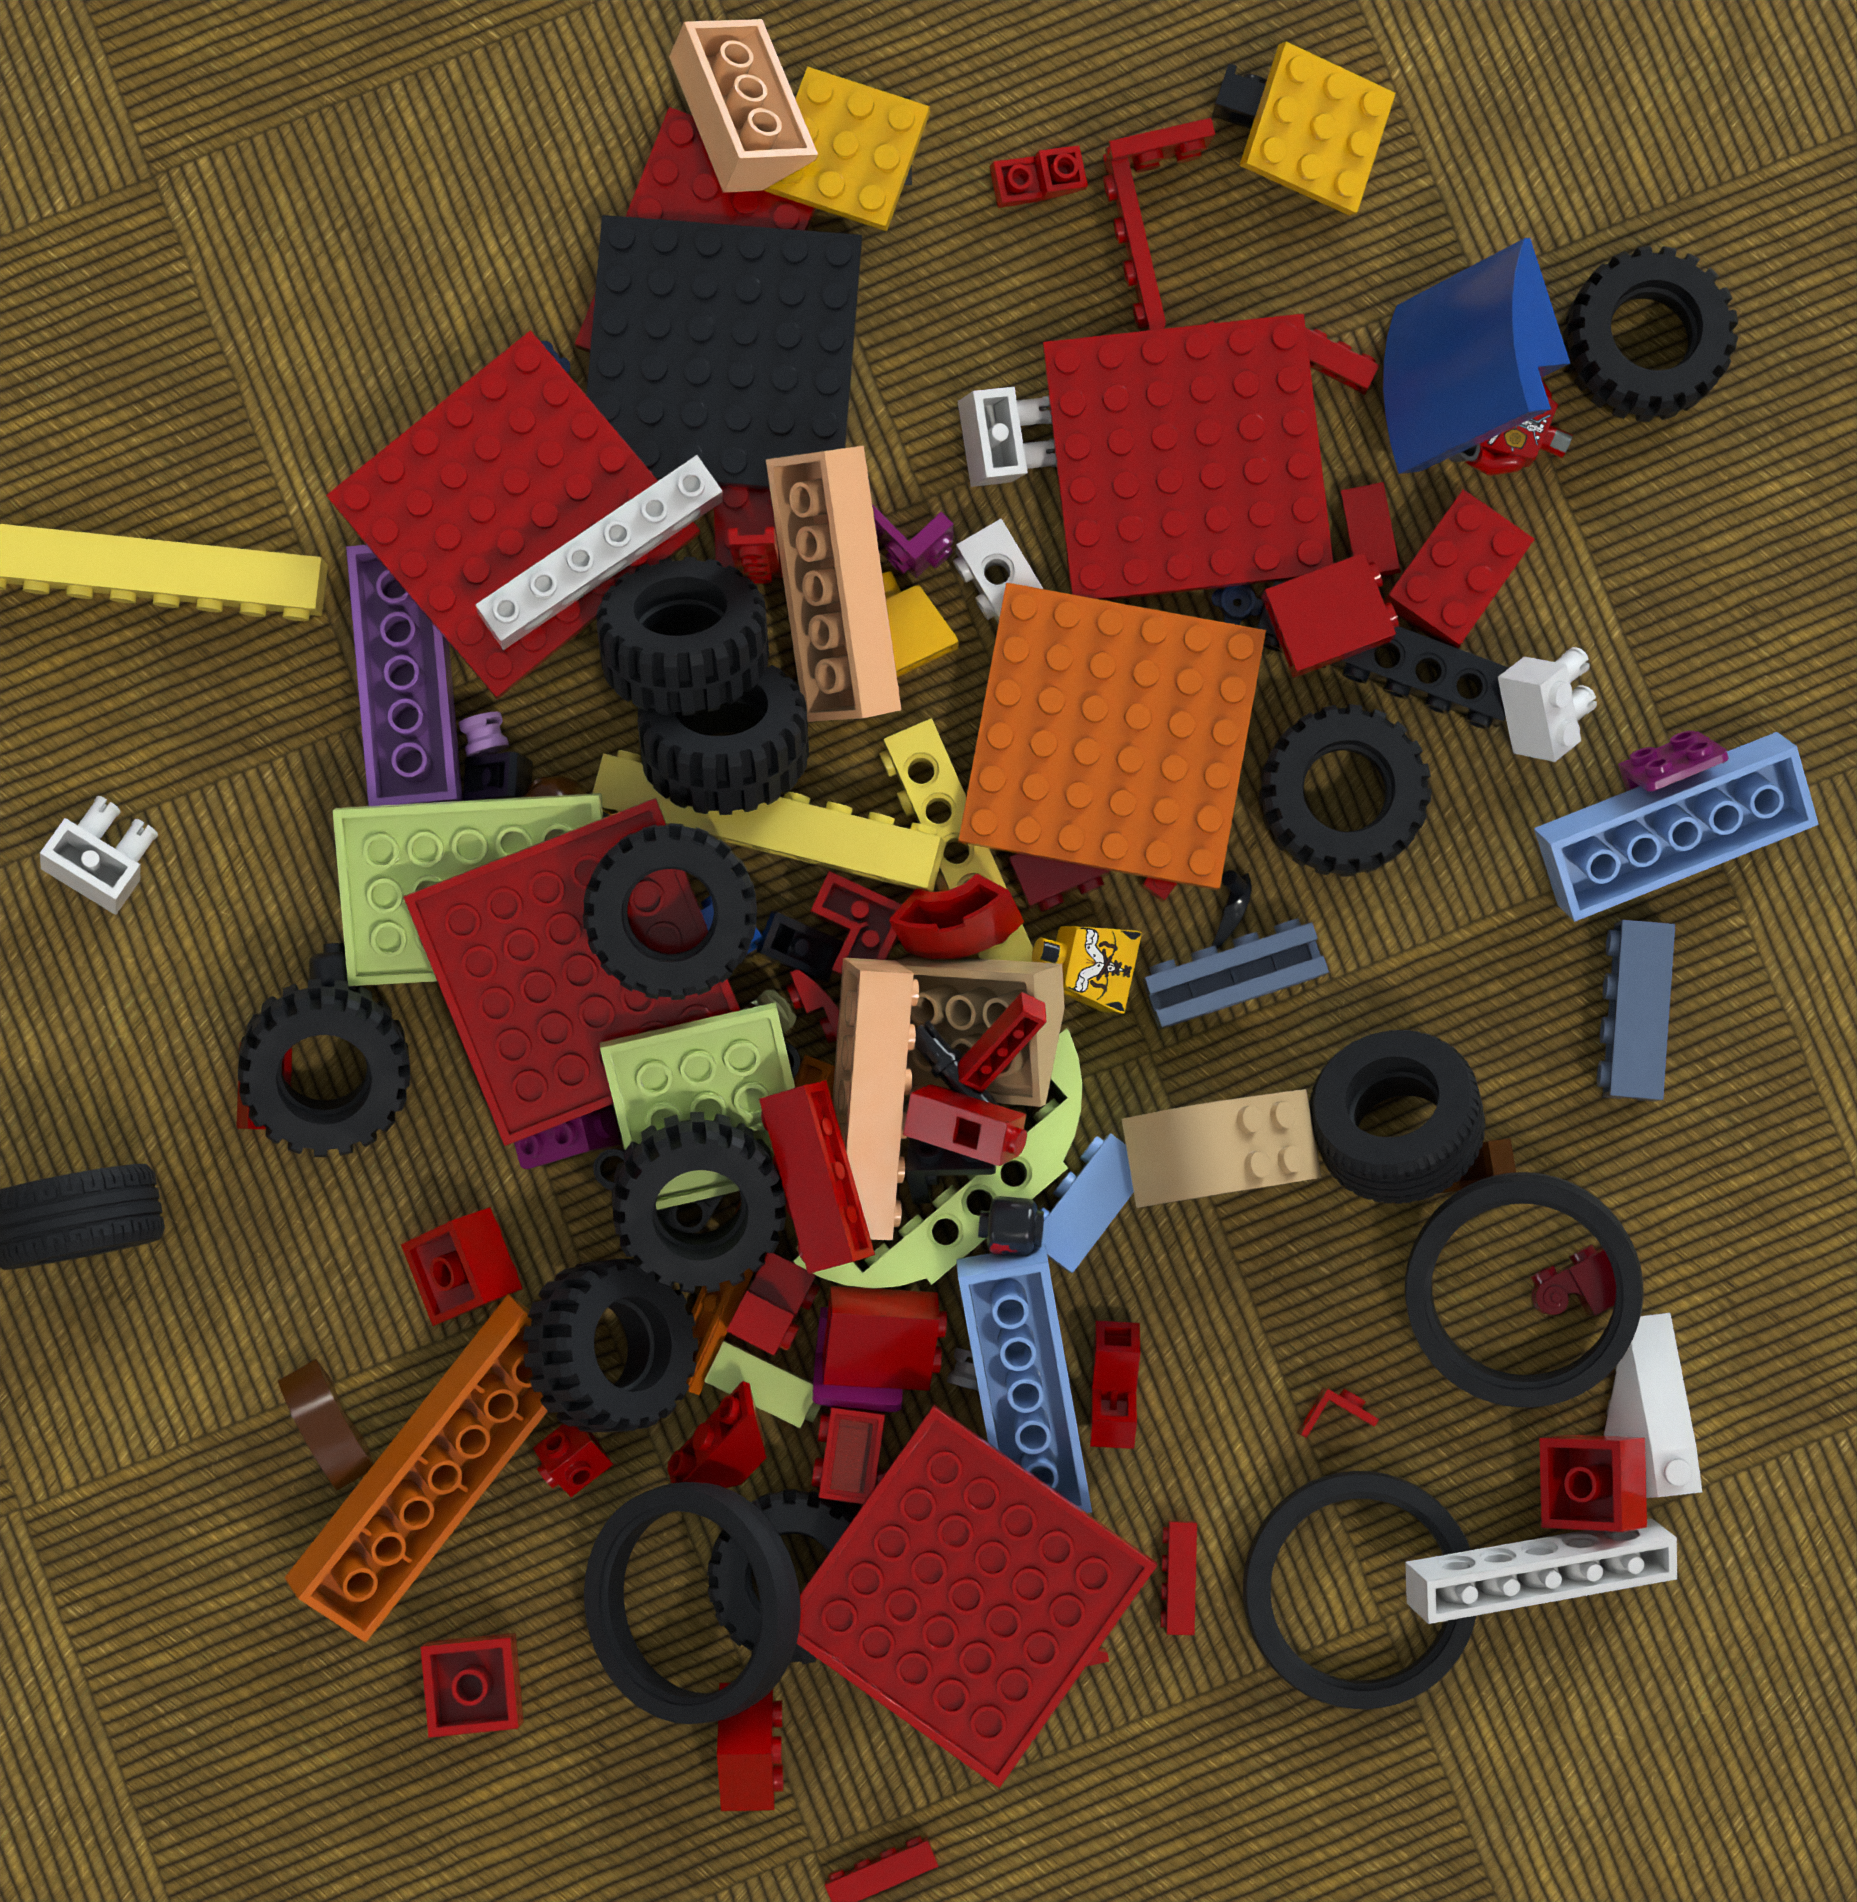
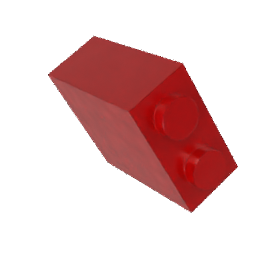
M1364 552L1264 590L1261 599L1292 678L1386 644L1395 637L1396 632L1394 628L1399 627L1396 612L1390 602L1384 604L1378 587L1383 586L1381 574L1374 561L1368 563Z
M831 1286L822 1350L823 1385L930 1391L932 1373H940L942 1351L941 1346H936L937 1337L945 1338L947 1327L946 1311H939L938 1293Z

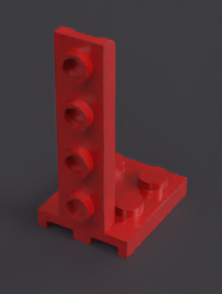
M1212 118L1111 140L1108 142L1109 147L1105 149L1106 154L1102 156L1106 173L1109 172V175L1103 176L1108 202L1115 201L1119 216L1118 218H1113L1116 240L1118 244L1125 243L1129 259L1122 262L1125 280L1128 287L1135 285L1138 302L1132 304L1137 329L1144 328L1145 331L1164 329L1166 320L1130 167H1134L1135 173H1140L1160 167L1159 161L1176 157L1177 163H1184L1201 158V152L1208 148L1215 136Z
M719 486L723 494L722 503L714 507L715 560L719 561L722 567L726 568L730 565L738 569L743 576H747L754 584H767L772 582V578H783L770 489Z

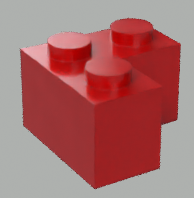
M829 871L810 911L812 916L849 933L832 968L833 974L842 978L843 958L888 960L898 939L889 919L902 904Z
M767 1253L765 1257L766 1263L759 1269L752 1285L746 1291L726 1331L772 1355H776L780 1348L786 1351L790 1349L801 1327L793 1322L801 1307L807 1310L810 1309L820 1290V1286L814 1284L817 1275L813 1273L808 1274L806 1269L776 1253Z
M719 1683V1691L730 1683ZM773 1689L750 1708L737 1715L718 1721L717 1765L721 1811L775 1810V1792L784 1791L782 1736H774V1728H783V1701L774 1700Z

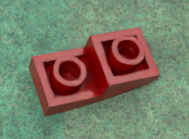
M1079 145L1039 150L1032 157L993 161L989 167L998 208L1052 199L1086 190L1088 187Z
M1384 482L1341 490L1352 555L1355 556L1364 552L1368 563L1372 561L1376 563L1381 577L1401 573Z
M798 969L790 972L794 982L786 985L795 1009L804 1007L808 1016L824 1010L827 1016L819 1019L826 1039L828 1043L837 1041L838 1007L826 992L806 974Z

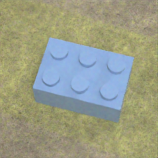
M1111 1133L1104 1140L1098 1136L1092 1140L1080 1156V1159L1086 1163L1077 1176L1071 1171L1068 1172L1053 1192L1059 1198L1050 1211L1044 1207L1039 1210L1044 1211L1042 1244L1046 1246L1047 1257L1068 1273L1075 1271L1134 1193L1126 1144Z

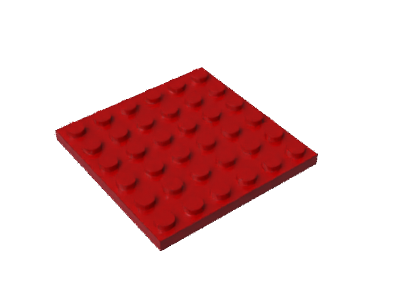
M1304 313L1043 342L1072 595L1099 600H1112L1274 582L1275 580L1284 581L1333 564Z
M531 330L326 495L329 502L497 700L596 620L598 606L602 602V598L611 586H615L620 577L626 573L634 574L636 568L648 563L652 566L659 564L661 559L671 558L700 534V529L692 522L505 650L501 648L478 615L475 604L658 482L652 472Z
M656 798L403 897L504 1146L614 1104L600 1050V1042L740 1011L728 979L711 987V991L699 996L697 993L688 995L682 1000H671V997H658L657 1000L644 997L645 993L634 989L631 992L621 986V982L612 974L609 976L602 969L600 960L596 954H592L588 945L589 939L583 925V901L591 875L607 851L614 847L622 838L630 833H636L645 827L667 825ZM677 869L655 871L644 877L633 889L628 902V920L636 937L648 948L661 953H681L695 947L707 935L708 927L685 871Z
M933 1405L800 1593L801 1616L796 1644L1000 1788L1156 1569L1157 1562L939 1407Z

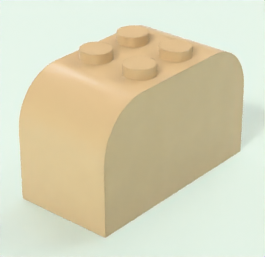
M1307 1090L1222 1100L1123 1118L1122 1124L1136 1208L1322 1178Z

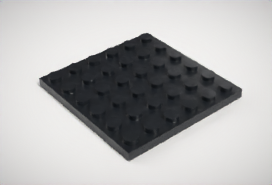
M602 215L587 397L658 481L698 455L719 486L770 489L766 459L846 448L862 235Z

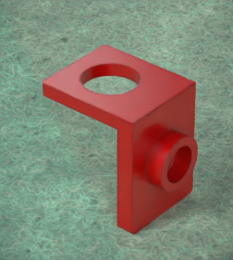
M1323 1387L1299 1427L1297 1434L1305 1438L1308 1437L1328 1401L1370 1426L1375 1427L1379 1419L1362 1409L1366 1401L1343 1388L1338 1395Z

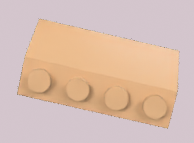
M763 20L684 22L669 58L723 193L762 191L815 161L818 153Z

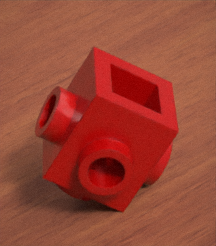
M562 1424L533 1447L542 1463L537 1467L539 1474L552 1489L559 1485L571 1498L613 1465L593 1433L579 1431L576 1426L569 1427Z

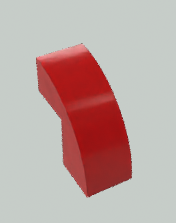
M1095 1322L1091 1384L1090 1447L1134 1449L1137 1428L1136 1391L1140 1362V1323Z

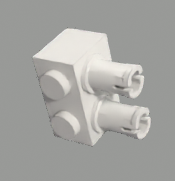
M1015 387L972 391L958 401L971 487L1011 483L1027 474V469L1048 466L1056 467L1055 453H1052L1055 450L1053 439L1023 443L1021 426L1051 424L1050 410H1046V407H1050L1048 396L1016 400Z
M1572 647L1555 662L1524 656L1498 676L1514 754L1556 762L1581 742L1578 720L1597 706V701H1592L1596 698L1593 690L1587 686L1579 685L1572 691L1570 685L1578 676L1589 670V663H1585L1589 659L1582 649Z
M97 796L94 800L95 802L78 826L64 818L41 850L40 865L41 870L116 915L139 883L141 864L138 861L152 841L156 839L158 833L149 825L144 830V822L134 819L131 827L116 848L100 840L121 811L112 802L107 806L105 804L107 799Z

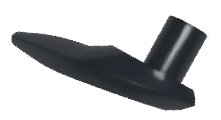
M1229 870L1223 874L1222 884L1230 890V895L1223 908L1219 929L1211 947L1216 946L1218 949L1236 929L1245 915L1252 891L1249 873L1241 877L1235 871Z

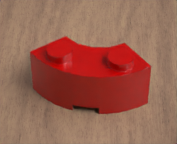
M976 873L963 885L948 891L929 892L916 888L891 916L889 922L905 951L923 958L945 960L977 954L994 945L1003 943L1024 923V920L1008 889Z

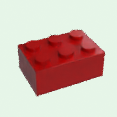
M1463 489L1385 598L1384 604L1390 602L1398 616L1431 639L1458 648L1535 539Z

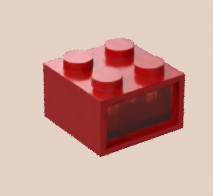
M831 1407L830 1414L823 1413L821 1415L818 1441L826 1442L824 1458L816 1457L812 1477V1486L820 1487L819 1498L859 1504L865 1503L875 1489L886 1412Z

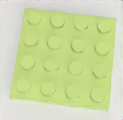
M776 1002L600 1042V1050L625 1150L631 1142L640 1144L642 1142L641 1132L649 1126L653 1125L657 1130L664 1128V1118L677 1114L680 1122L691 1120L690 1112H704L705 1120L714 1121L715 1115L721 1114L730 1117L731 1126L735 1128L740 1123L751 1128L754 1139H763L770 1148L773 1159L774 1152L770 1137L761 1120L762 1109L759 1099L795 1088ZM697 1170L686 1172L675 1177L663 1187L656 1199V1210L737 1192L739 1188L729 1178L713 1171Z

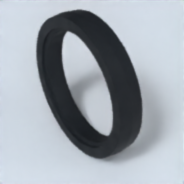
M1530 1172L1499 1174L1469 1184L1454 1193L1433 1212L1422 1227L1413 1244L1406 1267L1405 1301L1414 1335L1427 1358L1443 1376L1460 1389L1477 1398L1503 1406H1548L1567 1401L1593 1388L1624 1357L1633 1340L1642 1313L1644 1293L1641 1265L1635 1247L1620 1221L1606 1205L1585 1189L1569 1181L1545 1174ZM1503 1205H1541L1558 1210L1574 1218L1599 1241L1609 1258L1616 1282L1615 1304L1603 1334L1583 1356L1569 1365L1554 1371L1534 1375H1518L1497 1371L1482 1365L1465 1354L1452 1341L1443 1328L1434 1306L1432 1276L1438 1256L1446 1242L1469 1219L1484 1211Z
M1371 1471L1340 1472L1318 1478L1296 1489L1285 1497L1263 1521L1253 1539L1245 1563L1243 1575L1244 1610L1249 1629L1261 1654L1277 1674L1292 1687L1313 1699L1337 1707L1350 1709L1383 1708L1412 1699L1440 1681L1454 1666L1467 1646L1477 1615L1444 1621L1440 1632L1427 1651L1415 1662L1399 1672L1372 1680H1347L1327 1675L1308 1665L1292 1651L1276 1623L1271 1603V1578L1275 1560L1281 1546L1292 1530L1303 1519L1318 1509L1343 1500L1373 1499L1396 1505L1413 1515L1428 1529L1443 1555L1470 1551L1471 1549L1461 1528L1440 1502L1416 1485L1384 1473Z
M700 1482L670 1483L646 1491L624 1503L608 1519L593 1545L588 1560L584 1585V1606L586 1622L594 1650L616 1687L630 1701L647 1713L666 1721L682 1724L709 1723L724 1720L741 1713L762 1700L777 1685L785 1673L796 1647L800 1626V1594L797 1576L790 1554L775 1527L754 1504L743 1496L719 1485ZM673 1511L698 1514L723 1528L736 1541L747 1557L759 1591L760 1628L752 1656L739 1676L728 1686L716 1693H698L685 1690L658 1674L637 1647L625 1613L624 1580L631 1552L640 1536L654 1521Z

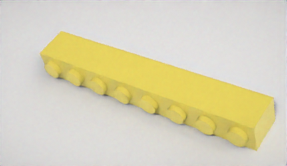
M0 524V590H6L7 584L23 585V591L34 594H49L50 588L64 589L67 596L81 599H92L93 593L110 594L109 599L115 602L136 603V597L151 598L154 605L168 608H179L180 602L197 603L196 609L207 612H222L223 606L240 608V614L254 617H265L266 610L283 612V618L294 621H309L310 615L322 616L328 564L322 557Z
M618 750L617 756L603 753L593 793H601L602 809L611 814L656 798L667 825L673 823L683 824L685 827L694 829L697 827L726 843L914 890L918 888L929 892L934 891L946 842L940 836H936L937 829L931 826L911 823L910 829L895 826V819L887 815L869 812L867 819L851 815L853 808L834 802H827L826 808L810 805V797L789 791L784 793L783 798L779 797L777 801L769 805L765 802L758 805L757 810L744 812L741 809L732 811V815H720L719 811H709L708 814L697 813L693 810V807L681 808L670 801V797L665 799L653 788V785L647 781L643 771L641 755L623 750Z

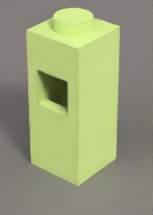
M726 1340L723 1341L704 1382L729 1394L742 1381L750 1383L757 1408L801 1428L804 1420L813 1423L821 1405L812 1401L813 1382Z

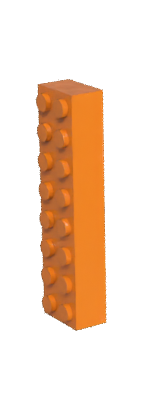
M509 1294L284 1577L299 1600L365 1643L548 1412L540 1401L543 1397L542 1393L534 1392L529 1381V1378L533 1376L530 1367H525L523 1354L528 1353V1342L523 1341L525 1327L531 1325L532 1319L528 1317L530 1310Z

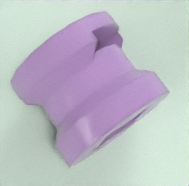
M500 712L482 713L465 718L459 722L460 731L466 734L468 741L465 747L467 757L490 755L509 747L507 737L501 733L500 725L503 719Z

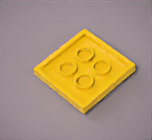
M1283 42L1278 45L1239 166L1349 216L1356 214L1396 93L1289 42Z
M807 66L795 100L818 156L815 161L764 190L887 231L930 115V106Z

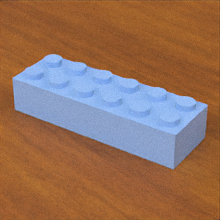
M1778 732L1727 751L1729 759L1724 763L1658 790L1646 791L1639 786L1534 828L1557 905L1575 922L1819 825L1797 746Z
M1042 1244V1247L1035 1246L1034 1251L1028 1256L996 1255L990 1253L956 1259L958 1280L988 1443L1086 1513H1091L1092 1508L1045 1244Z

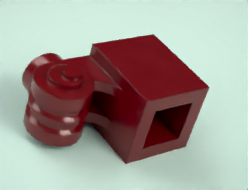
M1592 1244L1569 1255L1572 1263L1557 1271L1554 1265H1551L1530 1277L1534 1284L1531 1293L1533 1306L1543 1314L1556 1315L1562 1313L1568 1306L1569 1293H1573L1578 1297L1587 1315L1595 1316L1615 1304L1616 1282L1611 1263L1604 1249L1598 1248L1595 1250Z

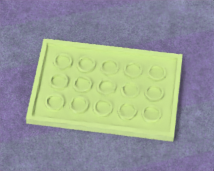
M601 793L335 808L333 810L348 986L437 981L403 897L602 819Z

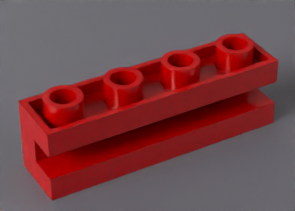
M827 1081L803 1085L760 1098L761 1120L770 1137L774 1152L773 1162L782 1180L786 1194V1209L789 1216L793 1219L798 1237V1252L800 1258L805 1263L807 1273L818 1272L875 1255Z

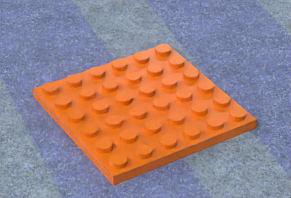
M1006 583L958 843L1219 890L1266 630Z

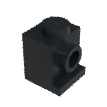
M1229 63L1212 117L1251 129L1267 80L1254 74H1244L1243 77L1236 75L1237 66Z

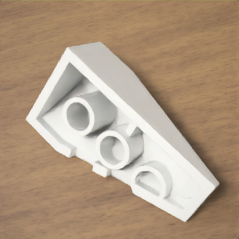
M1663 1313L1641 1316L1628 1350L1615 1367L1616 1375L1611 1400L1609 1399L1606 1414L1608 1416L1604 1436L1645 1437L1646 1498L1702 1492L1697 1447L1671 1314Z

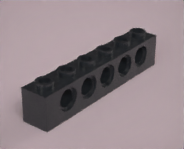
M1275 580L1272 587L1281 584L1282 582ZM1264 606L1256 627L1257 629L1266 630L1263 647L1283 653ZM1402 627L1394 628L1396 635L1391 642L1330 664L1343 669L1342 675L1347 679L1366 684L1368 679L1383 684V691L1392 696L1407 699L1409 695L1425 700L1424 706L1441 714H1449L1450 710L1466 716L1465 722L1481 729L1489 730L1491 725L1498 727L1504 722L1506 717L1498 676L1509 669V667ZM1379 648L1391 650L1396 657V665L1392 668L1379 666L1374 658L1375 650ZM1421 663L1431 665L1437 673L1436 682L1431 684L1421 682L1416 676V665ZM1459 679L1473 681L1477 686V697L1474 699L1463 698L1457 691V681Z

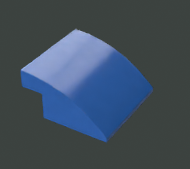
M1524 238L1396 306L1386 341L1383 392L1390 444L1398 474L1423 471L1551 410L1541 378L1571 363L1530 238Z

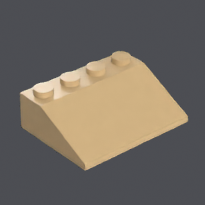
M916 955L896 960L913 972V979H917L919 982V999L917 1006H911L910 1024H914L916 1029L921 1024L923 1026L929 1020L946 1043L953 1050L958 1049L963 1056L1021 992L1044 1002L1047 1022L986 1090L996 1103L1036 1107L1046 1105L1065 1009L1062 964L963 957L943 960L923 958ZM915 1046L913 1051H908L906 1068H910L912 1072L911 1092L929 1084L951 1090L941 1078L936 1079L930 1072L933 1068Z

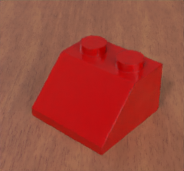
M491 1207L451 1220L401 1244L432 1326L505 1298L508 1294L511 1295L523 1290L518 1278L517 1269L511 1260L501 1234L500 1226L496 1222Z

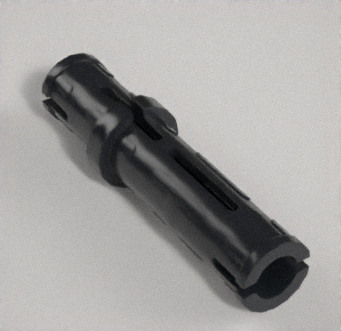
M929 1020L923 1026L921 1024L915 1029V1047L933 1068L930 1072L936 1079L941 1078L952 1091L998 1105L986 1089L981 1093L959 1082L958 1062L962 1059L963 1055L958 1049L953 1050L946 1043Z

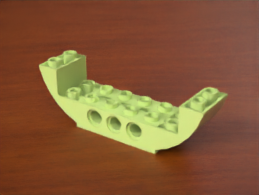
M1066 1028L1059 1034L1050 1086L1063 1102L1059 1104L1053 1098L1033 1116L1038 1124L1027 1132L1026 1145L1019 1157L1009 1161L1022 1166L1025 1178L1021 1185L1012 1187L1003 1182L1000 1173L1003 1165L996 1166V1173L992 1175H966L971 1181L959 1191L953 1185L945 1190L932 1202L937 1210L923 1220L917 1214L898 1231L903 1239L889 1249L883 1243L874 1251L875 1255L867 1257L864 1261L869 1268L864 1272L855 1262L814 1272L813 1274L846 1286L864 1288L902 1286L923 1279H927L932 1285L957 1264L956 1259L964 1258L986 1239L978 1237L980 1216L972 1214L967 1208L966 1201L970 1193L983 1191L989 1195L991 1202L998 1196L1033 1199L1066 1171L1068 1167L1063 1161L1075 1137L1082 1102V1078L1079 1057L1070 1031ZM939 1220H951L958 1229L957 1239L950 1245L939 1244L933 1237V1226ZM798 1256L794 1260L795 1264L806 1269L805 1263Z

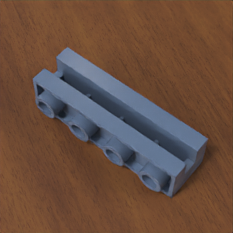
M1297 918L1274 926L1276 934L1259 939L1257 932L1232 940L1235 948L1218 953L1216 946H1212L1192 953V962L1176 967L1173 959L1149 967L1151 975L1144 977L1142 981L1158 1029L1161 1030L1325 976L1329 973L1324 956H1320L1316 944L1318 938L1313 923L1301 926L1300 920Z
M1621 920L1614 924V930H1608L1606 955L1612 956L1611 973H1606L1604 976L1603 999L1609 1000L1608 1017H1602L1600 1024V1043H1606L1605 1061H1599L1596 1078L1597 1086L1603 1087L1602 1097L1616 1099L1632 1098L1652 1102L1663 1100L1675 924Z

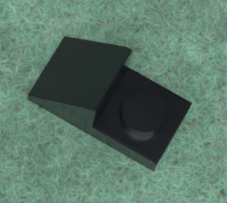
M504 752L466 758L463 801L522 798L527 793L528 786L532 783L533 762L517 752Z
M771 911L762 935L763 939L760 940L756 952L768 961L786 965L795 970L798 969L813 978L829 982L832 968L844 941L783 914Z

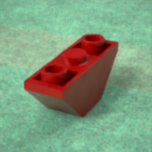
M742 1381L729 1396L724 1397L719 1407L711 1416L696 1428L694 1434L679 1450L672 1454L667 1467L670 1483L700 1482L719 1485L724 1488L742 1485L767 1458L761 1423L750 1383Z

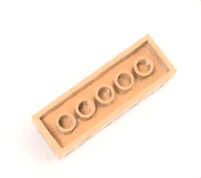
M864 446L766 459L800 692L804 695L806 701L807 722L862 719L900 711L899 686Z
M843 958L832 1103L870 1238L872 1240H893L894 1227L900 1226L902 1215L901 1202L896 1200L897 1183H903L905 1176V1160L899 1154L901 1139L907 1138V1136L903 1135L907 1112H903L904 1095H909L912 1088V1072L906 1066L908 1051H913L915 1046L916 1031L915 1025L910 1024L911 1006H917L919 982L917 979H913V972L896 960Z

